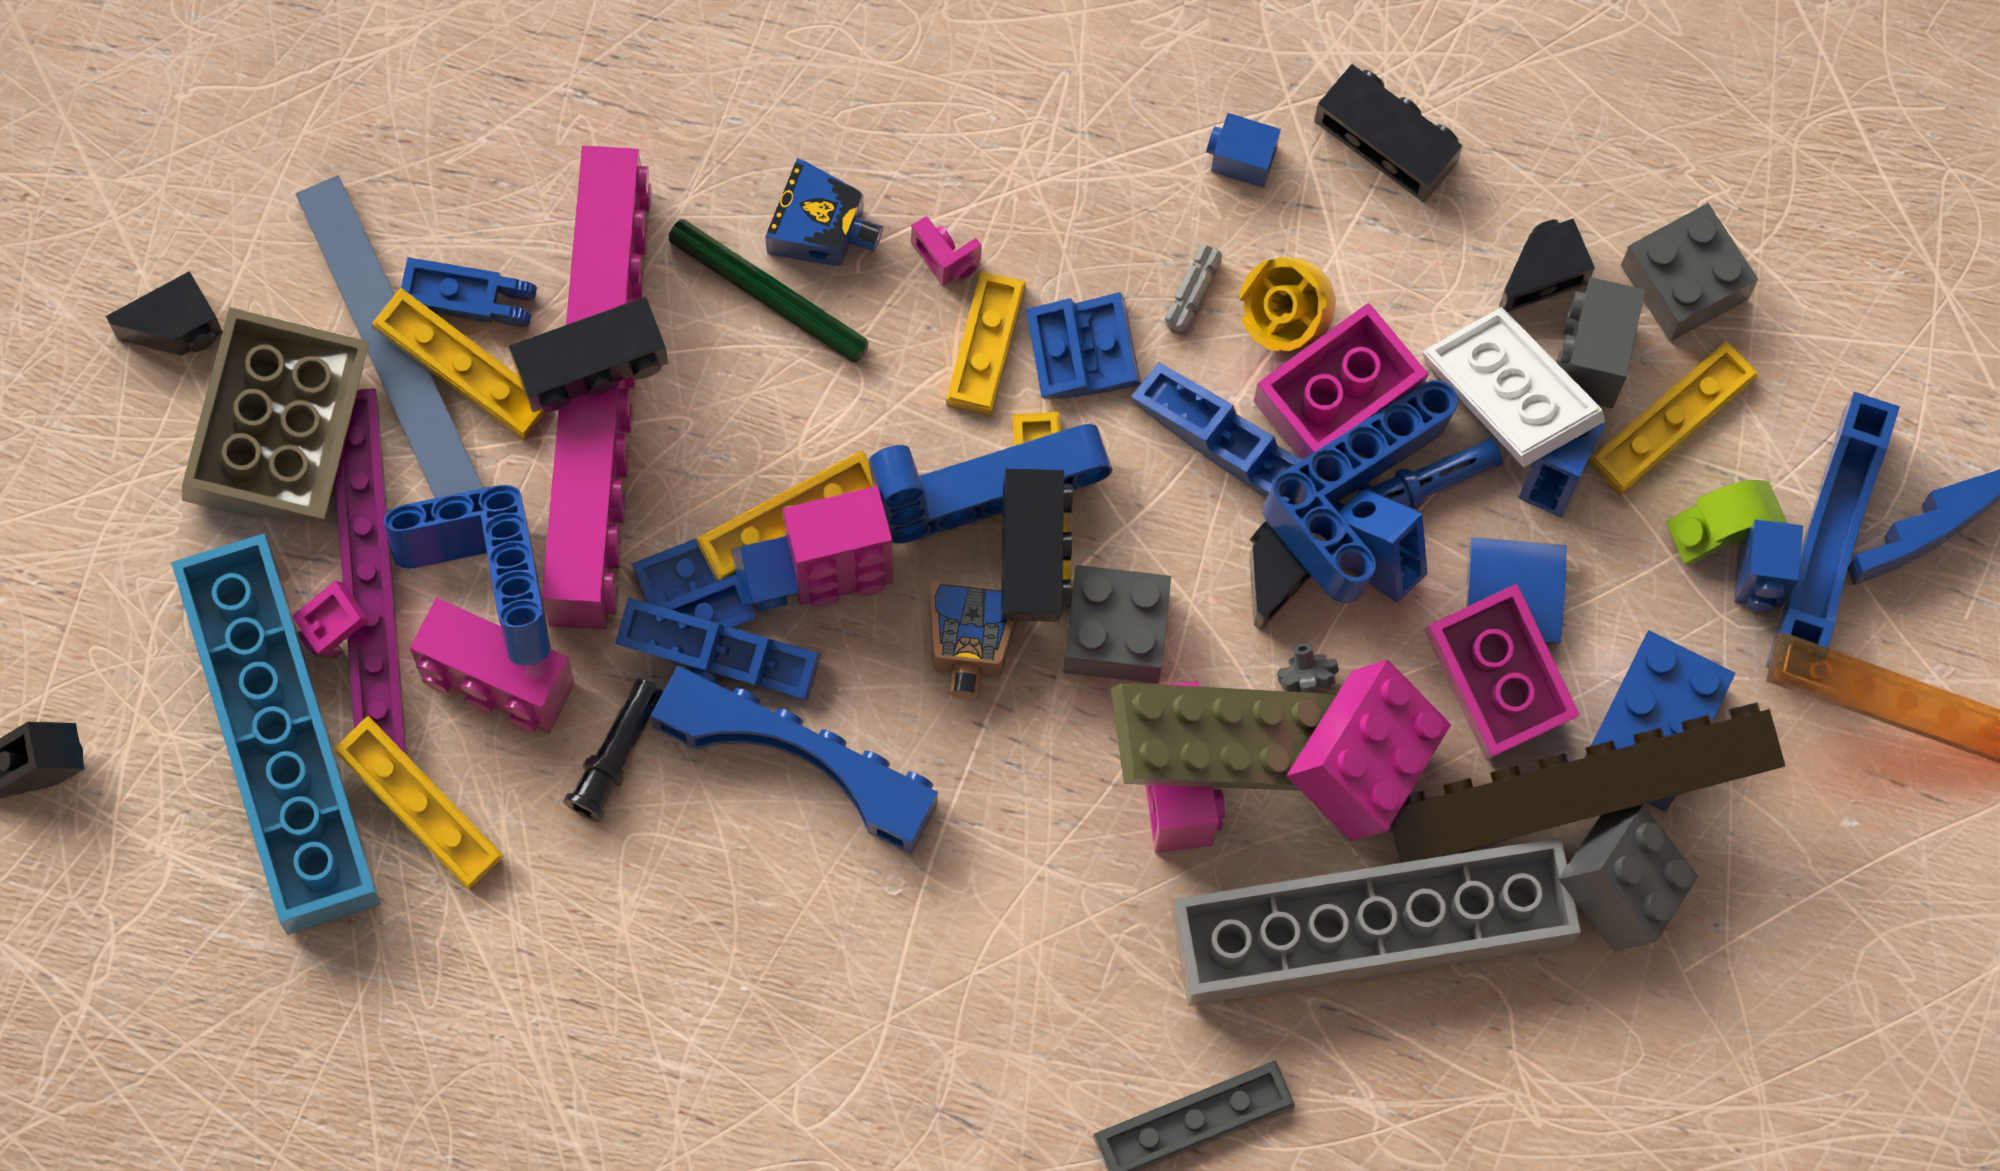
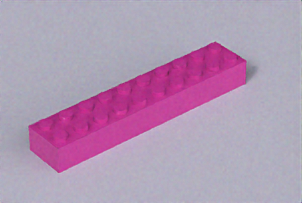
M582 145L566 325L643 298L644 271H641V255L647 254L648 227H645V211L650 212L652 186L649 183V166L641 165L639 149ZM634 376L617 382L612 390L604 394L591 396L589 393L570 399V403L567 406L558 410L542 589V602L549 626L607 630L608 614L616 615L618 586H615V572L611 571L612 568L620 569L622 541L619 540V526H615V524L624 523L626 496L622 495L623 481L619 480V477L628 478L629 449H626L627 438L623 432H632L633 404H630V389L627 388H635L636 379Z

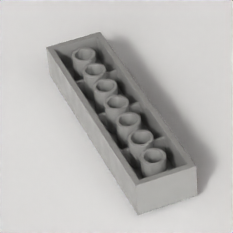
M1562 838L1174 899L1171 913L1188 1007L1571 946L1575 943L1581 931L1575 901L1558 880L1567 867Z

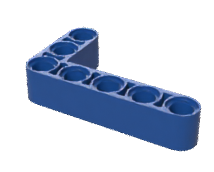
M1431 380L1423 383L1282 472L1275 479L1263 505V516L1319 586L1333 600L1340 603H1351L1358 600L1366 589L1376 568L1372 552L1333 507V504L1444 433L1458 405V396L1447 383L1440 380ZM1426 407L1434 409L1437 413L1429 411ZM1390 429L1400 432L1403 436L1394 434ZM1354 452H1360L1364 454L1368 459L1359 457ZM1318 474L1325 475L1332 481L1323 480ZM1282 497L1293 500L1296 505L1285 502ZM1312 533L1323 536L1326 541L1316 539ZM1342 569L1351 571L1356 577L1346 575Z
M1093 424L1069 428L921 476L918 474L910 448L905 445H894L879 450L868 461L873 487L878 486L892 543L895 544L913 542L1001 514L1003 506V476L1006 468L1064 470V484H1072L1073 490L1100 482L1113 471L1098 427Z
M497 485L401 505L386 514L384 526L393 560L399 567L408 569L487 553L497 614L507 657L514 664L524 666L538 663L549 655L551 645L531 536L522 496L518 488L511 485Z

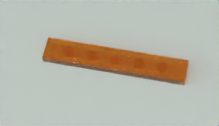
M1787 633L1776 635L1766 678L1767 682L2000 763V709Z

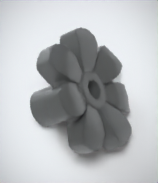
M1300 644L1293 649L1295 657L1289 659L1290 667L1281 668L1277 673L1282 689L1289 692L1301 689V692L1317 693V684L1322 687H1328L1336 683L1334 675L1338 673L1339 668L1336 659L1326 660L1325 655H1314L1312 645Z

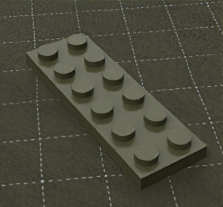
M1120 683L1111 688L1124 784L1300 791L1286 775L1337 694Z

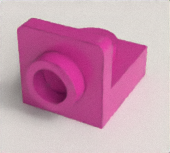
M928 216L911 225V244L942 286L954 278L956 281H962L978 269V263L981 261L982 245L977 238L953 251L955 250V244L947 230L941 225L936 228Z
M339 581L332 582L292 615V618L301 629L298 632V637L306 649L314 655L319 654L331 658H337L344 653L339 644L369 621L345 584Z

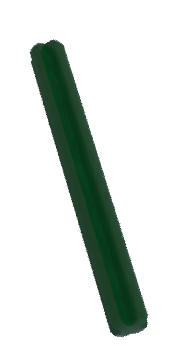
M679 219L671 228L668 235L671 244L840 355L856 363L866 353L869 346L867 338L685 219Z

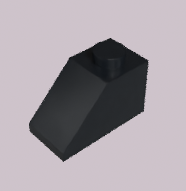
M1574 218L1561 223L1557 219L1548 220L1537 225L1532 230L1504 289L1499 308L1502 307L1506 312H1510L1587 285L1595 267Z
M190 271L105 316L117 340L181 356L189 351L199 352L208 348L215 342L216 337L223 333L216 315Z
M1267 521L1256 530L1250 539L1254 544L1249 559L1253 623L1260 631L1311 577L1310 573Z
M26 722L0 738V798L56 786L85 769L83 748L79 741L76 723Z

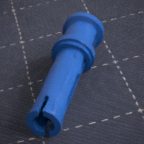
M1488 438L1484 442L1449 455L1412 472L1410 469L1402 468L1395 472V477L1372 487L1369 484H1365L1359 488V491L1369 490L1383 497L1396 493L1397 496L1390 500L1415 510L1420 508L1425 497L1459 484L1493 467L1501 466L1503 464L1502 456L1495 441L1492 438ZM1465 462L1470 463V465L1445 476L1439 477L1438 475ZM1425 481L1426 484L1420 486L1419 482Z

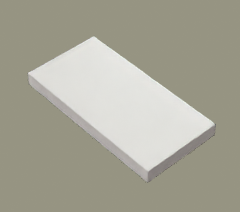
M1502 307L1422 351L1425 363L1443 382L1454 389L1458 398L1523 467L1605 422L1603 410Z

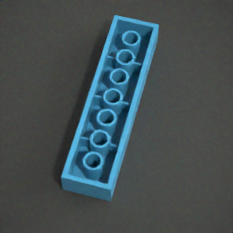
M265 533L171 562L272 900L284 931L289 935L381 905L304 651L298 637L296 625L292 618V612L276 560Z

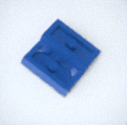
M1121 292L1075 303L1071 298L1026 309L1041 397L1043 399L1078 397L1141 385L1126 301Z
M1471 537L1466 582L1468 585L1466 607L1517 584L1544 641L1561 643L1567 545Z
M695 539L631 564L645 600L649 604L728 627H734L757 618L753 604L744 605L737 573L734 572L716 581Z

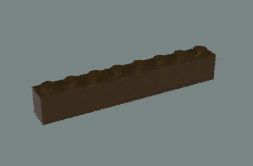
M1758 702L1729 709L1731 719L1712 724L1710 715L1681 722L1683 732L1664 737L1662 728L1634 734L1635 745L1616 749L1614 740L1585 747L1587 757L1568 762L1566 753L1537 760L1540 770L1522 775L1517 765L1491 772L1492 782L1473 787L1471 778L1443 785L1445 795L1426 800L1424 790L1409 794L1391 824L1400 862L1447 856L1786 767L1770 709L1760 711Z

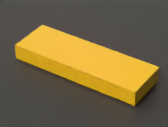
M980 271L946 397V405L992 416L1025 292L1026 281Z

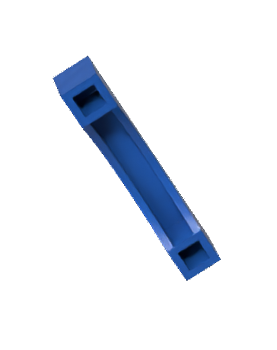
M1857 392L1852 394L1845 406L1801 548L1799 581L1784 604L1766 668L1809 682L1813 681L1822 668L1836 622L1841 592L1854 545L1890 442L1900 406Z
M677 665L651 714L654 729L695 749L718 744L747 743L776 748L800 757L823 771L844 791L859 812L869 834L910 854L913 853L938 804V791L932 789L933 783L930 780L910 771L907 772L906 776L888 768L890 765L889 761L874 752L865 750L861 755L845 747L847 742L831 731L822 729L818 734L802 726L804 721L790 711L778 708L775 713L759 705L760 699L744 689L736 687L732 692L716 684L717 678L705 670L692 667L688 671Z

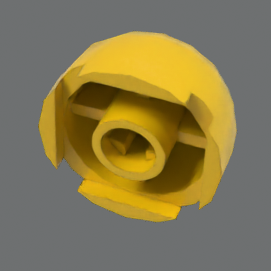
M1279 257L1261 262L1248 273L1240 289L1239 301L1244 300L1243 310L1245 316H1241L1243 326L1255 342L1268 350L1294 351L1307 347L1327 333L1334 319L1336 298L1331 281L1321 268L1305 259Z

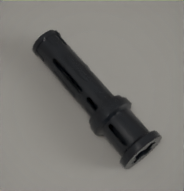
M641 678L636 679L624 706L613 722L602 746L596 755L586 758L582 765L585 771L573 793L566 794L563 802L568 808L587 819L601 822L605 815L602 808L614 786L622 784L624 780L622 768L663 693L661 689H657L658 686Z

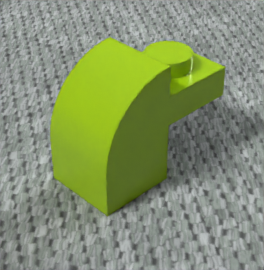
M1746 480L1714 490L1697 498L1698 504L1666 521L1684 564H1694L1732 543L1741 544L1755 519L1787 523L1770 482L1765 480Z

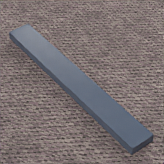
M339 175L295 193L361 339L370 342L368 354L434 498L482 489L483 486L429 370L371 328L373 321L393 298L394 294Z

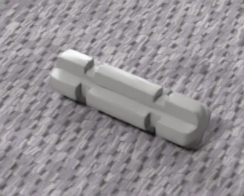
M1208 245L1199 247L1193 259V266L1189 267L1175 296V301L1171 304L1165 316V325L1179 333L1188 331L1194 319L1193 312L1198 311L1212 282V275L1216 274L1222 262V253Z

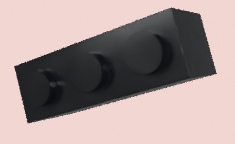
M1351 64L1317 105L1315 123L1423 203L1426 202L1458 163L1463 145L1459 143L1457 136L1446 126L1441 124L1435 125L1422 116L1418 106L1405 97L1398 98L1388 91L1382 80L1369 70L1361 71Z
M646 296L509 345L513 364L532 413L542 409L544 412L560 410L570 403V399L589 393L591 396L604 394L612 390L619 381L633 376L635 379L648 378L658 373L662 368L661 366L668 364L666 346Z
M1008 468L1005 470L1002 506L1001 620L1059 622L1062 608L1071 607V579H1063V561H1071L1072 532H1063V513H1072L1073 487L1072 484H1064V470Z

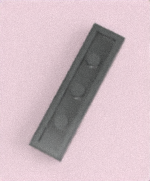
M1275 1060L1094 1133L1093 1138L1107 1171H1141L1294 1109L1295 1104Z

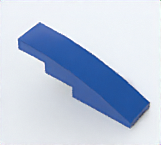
M1160 362L1157 363L1131 396L1132 402L1169 431L1265 497H1267L1275 479L1282 472L1302 460L1278 446L1275 436L1237 415L1234 405ZM1282 497L1285 502L1296 505L1293 500Z
M2000 469L1931 491L1921 505L1924 513L1892 524L1884 536L1887 545L1855 555L1847 569L1853 585L1904 566L1941 546L1977 520L2000 498Z
M632 598L627 600L615 644L806 700L809 698L821 657L820 653Z

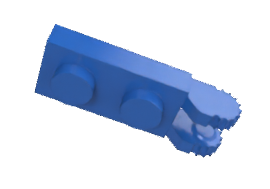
M407 257L401 284L402 289L434 313L490 323L495 320L501 324L514 325L516 327L529 326L530 312L518 307L496 304L498 293L511 298L532 300V298L535 299L537 287L533 283L503 277L499 272Z

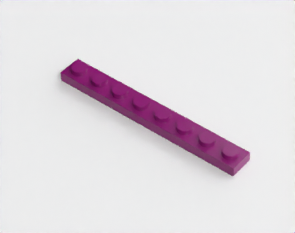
M376 388L357 391L335 477L342 579L369 620L347 638L354 728H356L369 716L407 755L391 552L384 526L387 503L378 394Z

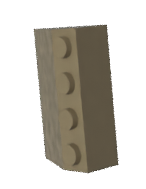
M229 307L182 483V501L232 513L324 522L370 342Z

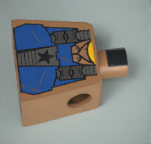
M930 582L933 668L938 671L952 672L951 696L961 699H976L979 696L981 675L1001 676L1017 621L1001 620V590Z

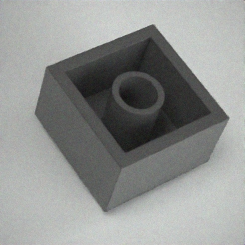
M1709 203L1630 244L1621 263L1622 269L1633 286L1645 290L1643 301L1670 342L1748 300L1759 280Z
M1589 277L1584 293L1575 291L1571 308L1569 307L1563 329L1565 338L1562 350L1558 353L1556 363L1600 406L1613 408L1627 378L1645 290Z
M1076 565L1063 673L1159 684L1171 576Z
M1642 804L1601 815L1558 880L1613 951L1657 942L1699 876Z

